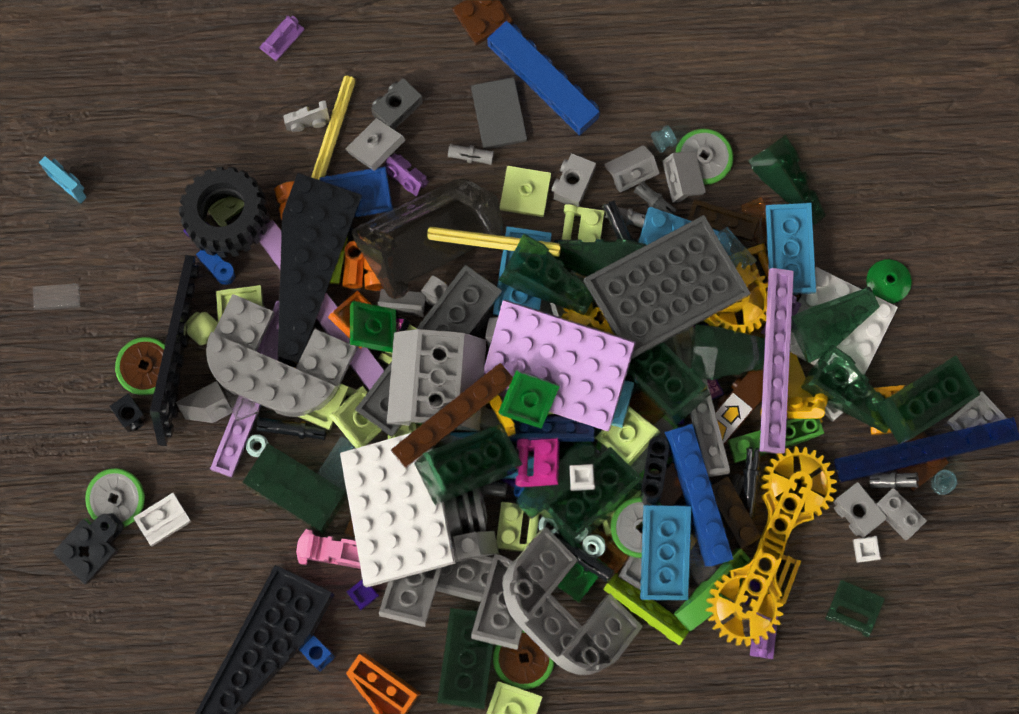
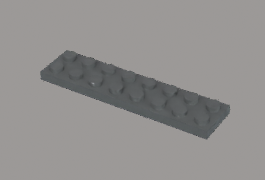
M465 265L417 329L459 332L471 335L502 294V290ZM436 349L433 352V357L440 361L445 359L446 353L442 349ZM391 361L356 407L355 411L393 438L402 425L387 424Z

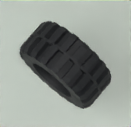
M221 166L216 167V171L208 169L204 171L205 175L201 177L197 175L193 178L194 183L192 185L188 184L184 189L187 194L181 196L180 203L182 206L179 207L180 221L192 242L201 251L205 249L207 254L214 256L217 253L219 257H227V254L230 253L233 257L240 255L239 251L245 250L247 252L251 250L250 245L253 243L257 245L261 240L260 234L264 235L268 229L265 223L270 222V215L268 213L270 208L261 187L254 177H250L244 170L238 172L235 167H228V170H225ZM235 197L244 201V208L240 217L232 224L214 227L206 223L208 210L218 200Z

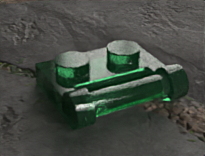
M840 580L825 619L830 622L834 620L860 631L863 636L869 638L885 598ZM838 605L867 617L866 624L836 612Z

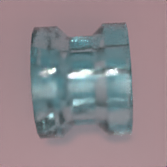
M668 125L664 126L659 132L654 131L651 133L652 140L660 153L664 152L669 146L674 147L677 145L676 137Z
M949 470L939 471L931 480V488L938 495L949 494L957 485L955 474Z

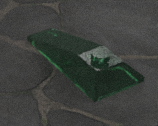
M784 135L748 161L753 172L789 204L811 203L812 224L815 225L826 215L815 191L809 189L807 184L809 177L807 172L802 173L798 161L801 159L788 137Z
M523 234L499 281L522 293L585 315L594 299L587 286L577 276H573L560 260L554 258L543 243Z
M596 239L595 242L554 240V243L561 245V253L558 257L551 256L550 260L584 277H588L641 249L646 244L627 239H616V242H604L603 239Z
M867 287L791 316V331L807 363L809 364L829 355L880 306L871 288Z
M696 325L692 334L690 378L715 380L720 379L722 376L732 374L735 376L740 375L742 372L764 370L765 339L721 327Z
M833 344L830 345L811 368L801 388L814 397L819 393L825 394L828 397V405L883 433H887L897 413L880 392H876L870 385L868 377L865 374L862 375L855 366V361Z
M591 442L560 443L558 485L525 487L518 497L516 504L533 519L571 489L570 465L593 464V471H595L599 467L603 454Z

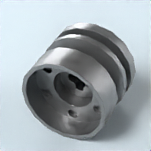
M477 484L472 485L473 496L467 495L466 486L462 487V498H457L454 489L442 491L451 538L463 535V526L465 525L468 526L470 533H474L473 524L479 523L480 532L486 531V508L484 498Z

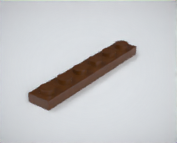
M500 362L391 449L392 454L405 469L506 390L510 386L513 377Z

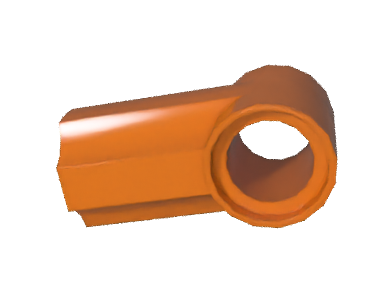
M351 241L344 249L343 287L358 289L363 287L364 256L366 253L364 246L360 242ZM353 250L361 251L358 257L353 258L349 256Z

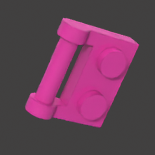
M519 439L517 441V449L519 450L518 476H516L515 484L519 487L558 485V439ZM528 451H534L533 476H527Z

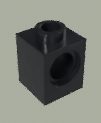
M129 393L109 406L127 432L131 430L133 432L137 431L144 425L143 422L147 420ZM128 410H135V415L132 419L126 420L124 418Z

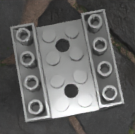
M423 329L394 332L387 424L410 426V422L425 423L483 377L486 340L459 332ZM436 349H442L445 351L446 357L440 361L436 360L433 357V352ZM432 395L441 396L442 404L439 406L431 405L429 398ZM481 409L456 430L480 431Z

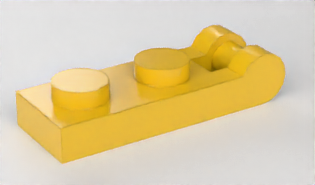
M822 393L816 394L815 397H788L786 419L822 418L825 415L828 397Z

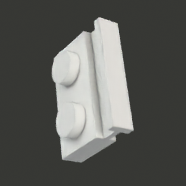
M174 493L133 517L151 547L191 523Z

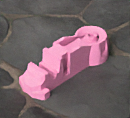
M305 529L298 540L296 553L301 565H307L308 560L361 569L356 541L342 538L341 541H337L330 536L322 538L313 535V530Z

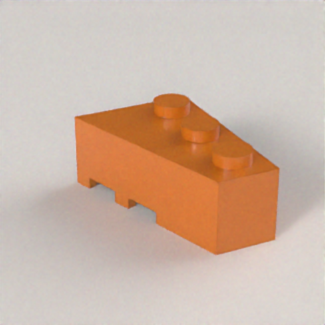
M364 652L357 656L346 673L363 698L373 708L375 714H407L421 694L417 689Z

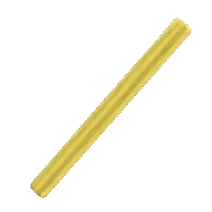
M344 76L312 173V178L317 180L320 177H325L356 83L355 78L351 76Z
M429 227L427 233L428 239L556 257L561 253V245L559 243L438 227Z

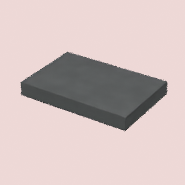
M514 77L471 85L483 150L527 142Z

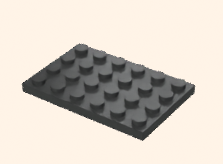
M704 215L584 278V283L616 336L636 342L632 358L751 294Z

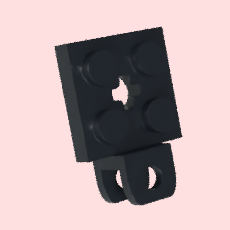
M113 513L102 514L93 523L87 518H83L53 553L84 584H89L119 551L111 542H114L122 533L124 523ZM89 546V557L86 555L82 556V547Z

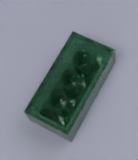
M664 342L632 358L630 361L627 376L675 425L681 422L710 395L707 385Z
M956 355L943 361L879 401L875 406L898 444L914 438L980 396V393Z
M502 423L425 452L414 463L434 505L510 476L523 465Z
M270 444L266 445L242 482L253 492L321 534H324L348 496L346 491Z
M611 447L591 463L593 464L594 489L571 490L569 482L542 506V516L573 548L607 520L623 502L632 498L642 489L643 478Z
M450 608L437 700L439 705L485 711L494 644L471 638L477 611Z

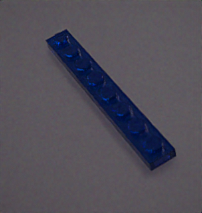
M1012 417L837 458L834 460L839 482L841 483L1019 441V433L1015 419Z

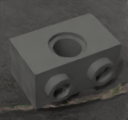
M402 78L399 82H394L383 97L379 96L372 103V114L375 118L395 130L423 104L422 96ZM393 101L401 102V105L398 107L390 106Z

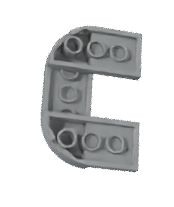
M232 294L214 333H210L206 349L209 368L221 386L234 395L242 396L284 416H305V414L320 410L326 406L336 394L357 347L314 329L297 367L293 368L257 352L275 315L274 311Z
M544 527L518 558L511 562L505 573L503 592L507 608L515 622L557 665L578 675L595 674L616 662L643 626L611 593L605 596L591 616L581 626L551 595L578 559L547 527Z
M494 554L493 558L485 556L459 561L452 565L389 581L379 610V616L425 627L435 592L437 591L481 602L471 634L472 639L518 650L523 631L510 615L504 599V577L512 561L498 554Z

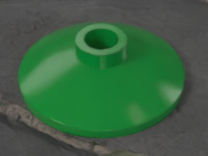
M885 259L878 261L868 271L866 277L868 291L870 294L889 303L901 301L911 289L912 280L908 269L896 260ZM892 276L894 278V282H888L886 277Z

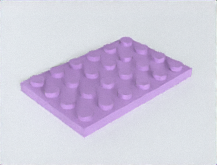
M503 300L485 362L484 375L501 362L512 377H514L516 370L557 383L560 388L549 412L610 431L636 342L515 302ZM508 388L499 395L505 397Z

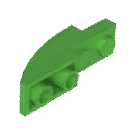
M791 419L786 421L785 448L823 435L824 431L820 420ZM761 430L727 441L734 463L746 460L747 447H753L752 458L754 457L755 447L760 448ZM761 452V453H760V457H761V456H764V455H767V454H770V453H769V452Z
M736 548L732 552L733 560L724 562L710 579L703 581L689 596L688 600L674 613L688 631H692L713 614L706 611L707 608L712 607V604L708 603L706 599L714 597L709 592L711 589H718L714 583L716 581L723 583L721 576L724 574L730 579L729 571L742 568L752 561L741 548ZM719 593L718 596H720V597H722V598L728 600L727 597H725V596H723V595H721V594Z

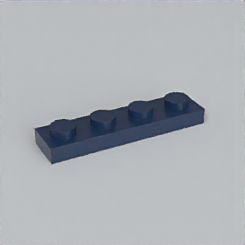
M547 416L542 428L512 419L515 434L509 437L506 436L501 426V441L557 438L559 442H594L593 426L566 417Z

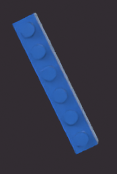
M506 21L488 37V47L579 136L599 119L598 105L593 100L586 99L581 88L576 84L572 85L568 81L567 75L561 69L557 70L547 55H541L537 51V46L530 39L526 40L522 36L521 30L515 24L511 25Z
M693 424L664 432L669 443L670 453L686 505L691 506V522L704 565L714 566L733 560Z

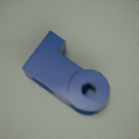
M205 249L200 250L196 254L199 261L219 283L223 285L233 283L236 273L230 263L224 262L217 253L214 256L207 254Z
M314 635L300 649L302 654L319 672L336 658Z

